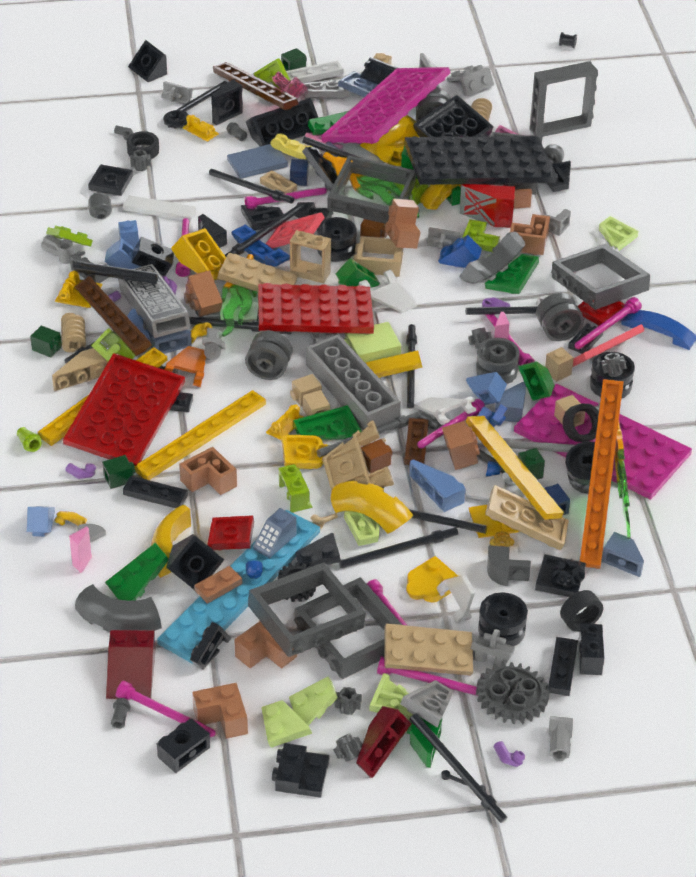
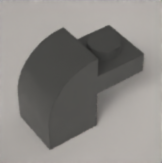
M488 546L487 573L491 580L503 586H508V580L529 581L530 560L509 559L510 547Z

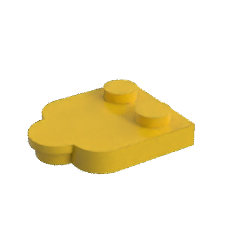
M282 435L281 443L284 466L295 464L299 469L321 468L324 464L322 460L324 456L318 457L316 451L329 445L323 444L318 436Z
M434 556L408 573L406 591L412 599L420 600L423 598L427 602H438L451 594V592L447 590L443 596H440L437 586L444 580L457 577L458 575L439 558Z

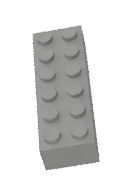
M339 334L306 347L307 367L342 406H349L357 423L363 430L368 427L367 424L372 420L375 422L376 427L394 421L396 417L400 416L401 401Z

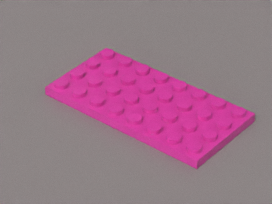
M449 67L396 68L321 135L322 141H329L332 144L337 142H343L344 144L377 143L384 134L389 132V129L398 124L401 118L406 116L412 108L416 107L422 99L426 98L431 91L436 89L439 83L445 80L451 73Z
M556 383L551 396L540 399L514 426V432L533 442L576 445L581 442L571 440L565 434L563 425L554 416L556 401L573 395L581 404L598 406L599 403ZM586 412L584 424L575 427L577 432L582 435L588 434L592 427L591 418ZM620 414L619 425L622 431L624 447V481L619 485L651 500L692 454V448ZM555 452V453H557V454H559V455H561V456H563V457L566 458V455H567L568 452ZM614 461L611 481L617 483Z

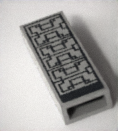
M153 264L132 270L158 274L159 278L156 284L118 278L120 291L132 308L136 310L137 314L141 315L144 325L154 338L190 329L188 311Z

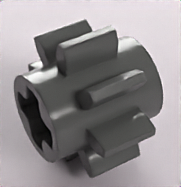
M144 150L134 151L133 155H130L131 167H134L136 171H145L147 166H151L150 154H146Z
M485 327L471 330L472 335L468 336L469 344L474 345L475 349H478V346L483 341L492 338L491 331L486 332Z
M619 353L607 354L605 360L601 361L604 374L608 373L610 377L620 376L623 373L622 369H626L624 356L620 357Z
M343 687L340 692H336L338 698L334 702V707L339 708L341 714L353 715L356 709H361L362 694H357L355 688Z
M351 733L335 741L337 746L333 751L338 759L344 758L345 762H348L359 756V750L362 747L359 736L352 737Z

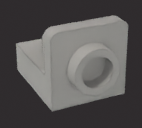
M564 209L556 217L550 216L549 232L560 236L570 225L571 211Z

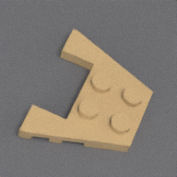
M373 420L367 424L368 427L360 432L358 430L354 433L353 438L346 444L341 443L322 458L331 490L335 485L347 481H357V483L366 485L371 483L379 487L394 485L388 467L370 474L368 473L361 446L380 438Z

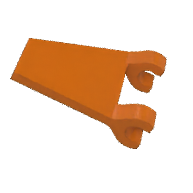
M187 346L166 363L164 370L173 372V369L194 373L193 386L201 387L206 360L204 350Z

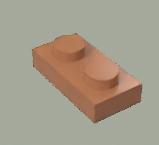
M228 566L194 585L195 592L208 604L242 584V577Z

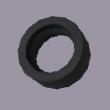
M139 131L127 138L126 144L129 157L136 150L146 151V154H150V159L155 158L159 154V139L154 133ZM138 145H150L148 147H136Z
M585 403L570 407L563 417L565 434L575 442L595 439L599 410L595 406ZM580 411H585L592 421L591 430L585 435L579 434L574 426V417Z
M583 590L571 595L564 602L560 610V616L572 631H579L580 623L595 624L601 617L604 608L595 593L591 590Z

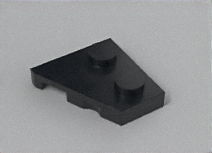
M571 161L551 164L557 175L556 183H547L551 191L559 192L569 189Z
M240 205L244 218L253 230H260L284 214L280 207L257 206V209H246V205Z
M330 533L295 552L299 566L305 563L306 568L321 563L330 565L341 562L334 533Z
M213 621L204 630L202 640L199 645L194 647L191 653L190 661L202 670L220 652V649L217 647L223 641L228 643L231 640L227 632Z

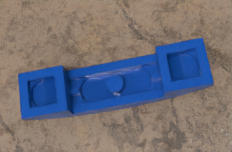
M246 224L231 231L234 239L240 244L257 233ZM261 240L245 249L248 254L254 256L255 260L268 266L277 267L290 260L289 254L280 248L273 250Z
M639 310L635 314H627L621 321L622 325L632 329L642 324L645 328L672 337V344L690 350L696 342V335L680 322L656 312Z

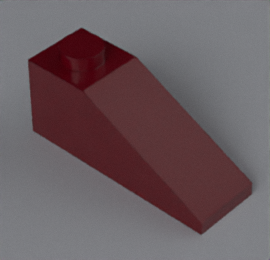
M382 706L369 724L356 764L370 778H373L412 723L398 709Z

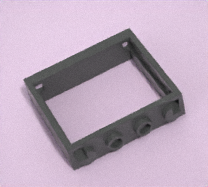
M591 61L534 72L529 129L534 136L545 137L591 127L592 119L594 118L593 107L595 105L596 80L598 77V69ZM586 77L582 114L544 123L547 85Z
M348 155L327 197V207L329 211L386 224L389 220V206L341 195L351 174L355 173L403 184L405 187L399 199L408 200L416 184L415 171Z
M607 244L552 262V278L594 309L649 291L650 274ZM602 263L625 280L596 289L574 272Z
M325 563L249 590L248 607L288 657L303 653L314 647H319L324 643L339 639L342 636L364 628L366 612ZM324 585L347 615L292 635L269 605Z
M361 577L343 585L383 630L386 624L402 625ZM328 592L296 607L294 621L297 629L303 632L316 627L317 625L312 618L339 606V603ZM384 639L346 658L340 654L330 641L315 647L319 656L322 659L325 658L331 670L335 671L342 680L379 662L380 658L384 657Z

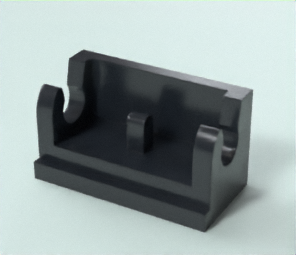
M369 57L364 63L365 69L361 72L360 77L380 84L398 67Z

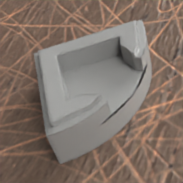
M96 524L77 526V531L86 526L89 528L90 543L106 535V530Z

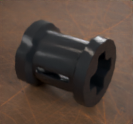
M561 32L559 46H572L575 49L578 35H569Z

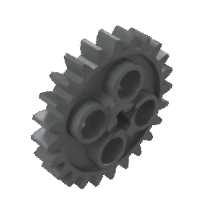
M501 662V667L493 664L492 670L486 668L485 673H481L480 679L477 682L476 695H478L477 702H482L481 709L488 708L487 715L494 713L495 720L503 717V723L511 719L512 724H515L516 720L524 724L525 718L532 722L534 716L539 718L540 713L545 712L550 691L547 690L548 684L543 683L544 677H537L538 671L531 673L530 666L523 669L522 663L515 667L513 662H510L509 666Z

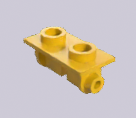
M192 114L186 117L187 125L183 129L206 142L219 135L213 125L204 121L200 122V119L195 117V115Z
M297 404L290 405L289 409L276 422L271 424L266 433L281 440L282 435H289L294 430L293 420L304 417L299 414L300 407Z

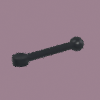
M443 770L441 772L443 780L451 779L468 786L461 778L451 775L450 771ZM480 785L486 792V787L484 785Z

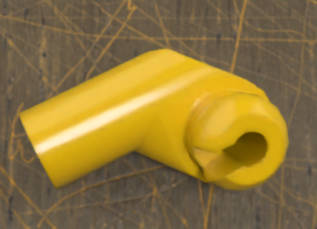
M208 322L195 325L190 331L191 343H194L198 337L207 336V328H212V325Z
M69 511L57 512V516L54 519L56 523L62 526L66 520L77 526L87 522L85 517Z

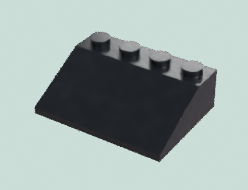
M455 95L413 125L419 137H489L494 128L491 123L458 95Z

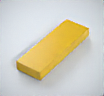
M418 350L365 362L379 378L423 368Z

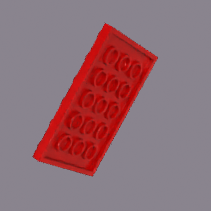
M258 284L259 331L374 334L370 287L363 285L328 286L326 284Z
M113 353L64 436L63 444L109 460L126 455L128 461H132L134 466H137L144 458L185 383V377Z

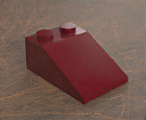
M110 630L106 699H118L115 695L122 681L132 684L136 692L152 698L156 654L155 630Z

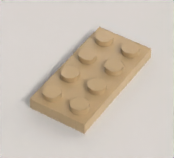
M228 253L217 279L258 292V284L288 283L295 285L298 275L241 257L237 254Z
M497 485L493 486L485 515L561 551L565 544L568 519L562 517L560 519L544 520L530 501Z
M386 624L384 627L385 668L471 676L473 674L472 632Z

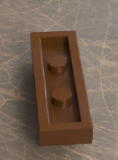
M409 418L404 465L410 466L411 460L425 464L426 447L419 448L418 442L428 435L429 419Z

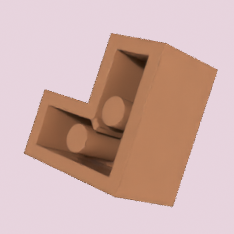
M393 199L392 205L389 206V220L385 224V232L397 248L417 249L421 232L415 223L419 207L414 200Z
M532 214L530 225L512 222L510 232H517L525 242V247L520 252L544 255L549 233L550 216Z
M210 270L188 276L187 284H185L184 300L186 304L189 303L191 310L197 311L199 317L221 311L223 301Z
M465 421L443 427L444 439L455 470L478 464L477 455H480L475 432L472 431V428L468 427Z
M213 446L179 463L180 481L191 492L209 484L222 495L237 487V469Z
M260 621L234 639L235 657L250 669L265 657L269 658L281 669L297 658V654L288 657Z
M237 682L192 692L193 710L198 722L206 725L221 721L226 739L248 734L247 714Z

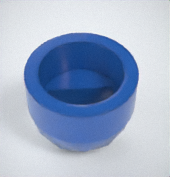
M488 461L486 477L499 475L500 465L496 462Z
M249 561L246 563L248 577L257 579L262 575L263 564L260 561Z

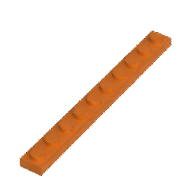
M603 379L580 562H585L588 568H601L624 381Z

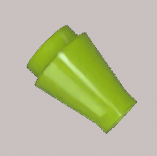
M20 427L17 430L16 434L26 451L35 452L40 449L42 442L38 434L28 430L26 427Z

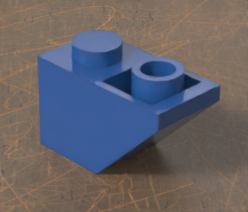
M467 235L463 238H458L452 245L443 247L440 251L438 262L444 265L466 268L469 262L479 259L482 248Z

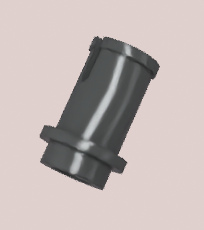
M230 122L227 125L226 130L228 134L234 135L241 142L247 138V132L241 129L236 122Z
M118 698L113 703L114 713L110 724L114 728L121 729L125 727L127 712L130 711L131 705L127 699Z

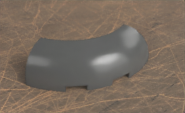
M517 232L507 233L493 248V254L487 258L483 256L476 261L469 262L459 277L468 283H477L492 277L506 267L525 247L523 238Z
M92 584L80 592L76 598L75 609L79 615L90 624L95 623L103 627L105 631H156L162 629L161 619L152 597L135 601L118 600L103 594Z

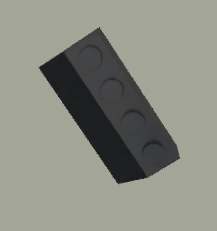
M312 98L299 101L298 105L293 106L289 110L277 108L253 116L245 122L251 138L261 147L271 144L270 142L275 139L277 134H284L288 139L294 140L305 136L306 133H312L308 127L309 120L319 117Z

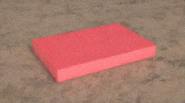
M317 213L284 222L275 229L266 245L272 249L288 245L296 230L314 234L325 217L322 213Z

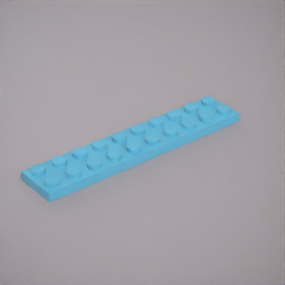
M286 509L285 511L296 517L297 535L270 559L253 549L254 541L251 547L246 549L230 565L242 577V584L208 604L199 596L157 638L158 645L192 663L190 661L192 650L195 646L199 645L203 638L204 630L210 626L212 621L226 630L248 607L249 590L274 581L279 575V570H282L283 566L287 567L296 558L295 552L309 545L320 533V526ZM260 561L263 564V572L259 578L251 579L247 576V562Z

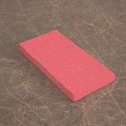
M641 324L573 359V367L644 332L643 325Z

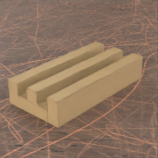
M273 170L260 177V184L269 189H277L283 191L284 194L297 191V184Z

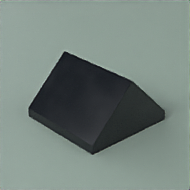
M145 39L128 67L149 83L167 75L166 54Z
M192 534L172 546L166 568L195 590L194 585L212 576L225 559Z

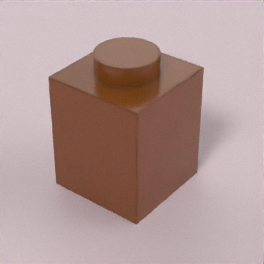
M364 219L360 224V237L386 238L388 236L385 232L384 223Z
M382 439L361 447L369 473L391 465L392 449Z

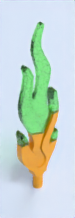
M325 152L323 158L332 163L338 177L347 158L335 157ZM352 173L349 178L353 189L357 193L371 200L374 199L373 193H375L389 206L392 205L393 199L396 198L390 195L387 190L397 195L398 198L402 193L390 181Z
M248 254L246 258L253 260L254 256ZM229 282L224 284L221 293L223 303L226 301L228 292H230L231 297L222 312L227 325L226 330L222 333L223 337L229 335L234 329L233 314L236 309L241 307L237 321L239 325H243V318L252 307V297L249 289ZM251 290L253 297H257L258 292Z
M618 424L614 461L619 499H622L623 515L626 522L627 539H631L630 519L627 508L630 507L624 464L625 455L622 431Z

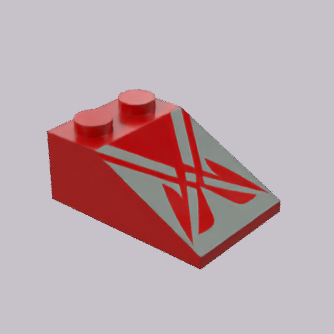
M461 184L460 214L477 221L487 222L488 225L493 227L511 228L515 187Z

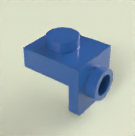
M500 404L493 412L484 406L477 416H485L493 427L496 425L500 427L506 418L504 413L507 408Z

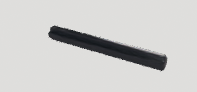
M79 261L75 262L73 267L74 271L152 284H156L159 278L158 274Z

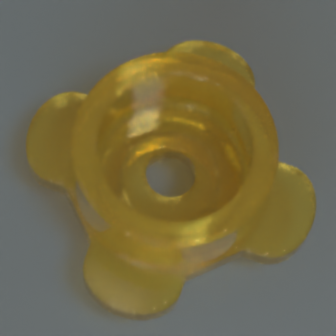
M504 531L497 532L494 538L489 541L490 546L510 547L515 543L514 539Z

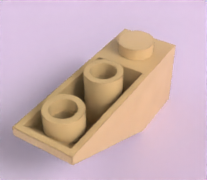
M94 348L80 352L52 375L53 390H61L99 378L108 361Z

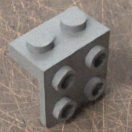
M482 64L474 67L473 65L464 68V71L452 72L451 76L447 77V81H461L465 96L494 86L490 67H483Z

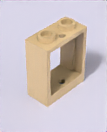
M296 230L290 240V272L298 275L299 278L324 284L331 273V238ZM301 246L322 251V265L301 260Z
M361 236L360 242L356 243L353 260L372 271L375 275H384L385 271L391 270L395 277H400L404 248H397L389 238ZM363 253L394 255V258L363 257Z

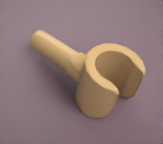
M335 513L321 518L314 514L310 519L313 521L312 523L320 526L321 530L325 523L338 518V515Z

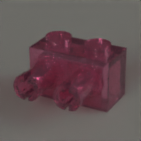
M278 71L272 77L273 82L280 89L298 98V102L308 94V88L296 76L292 81H289Z

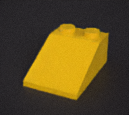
M206 228L181 236L170 248L181 264L196 273L210 270L214 281L219 280L217 279L218 273L226 257Z

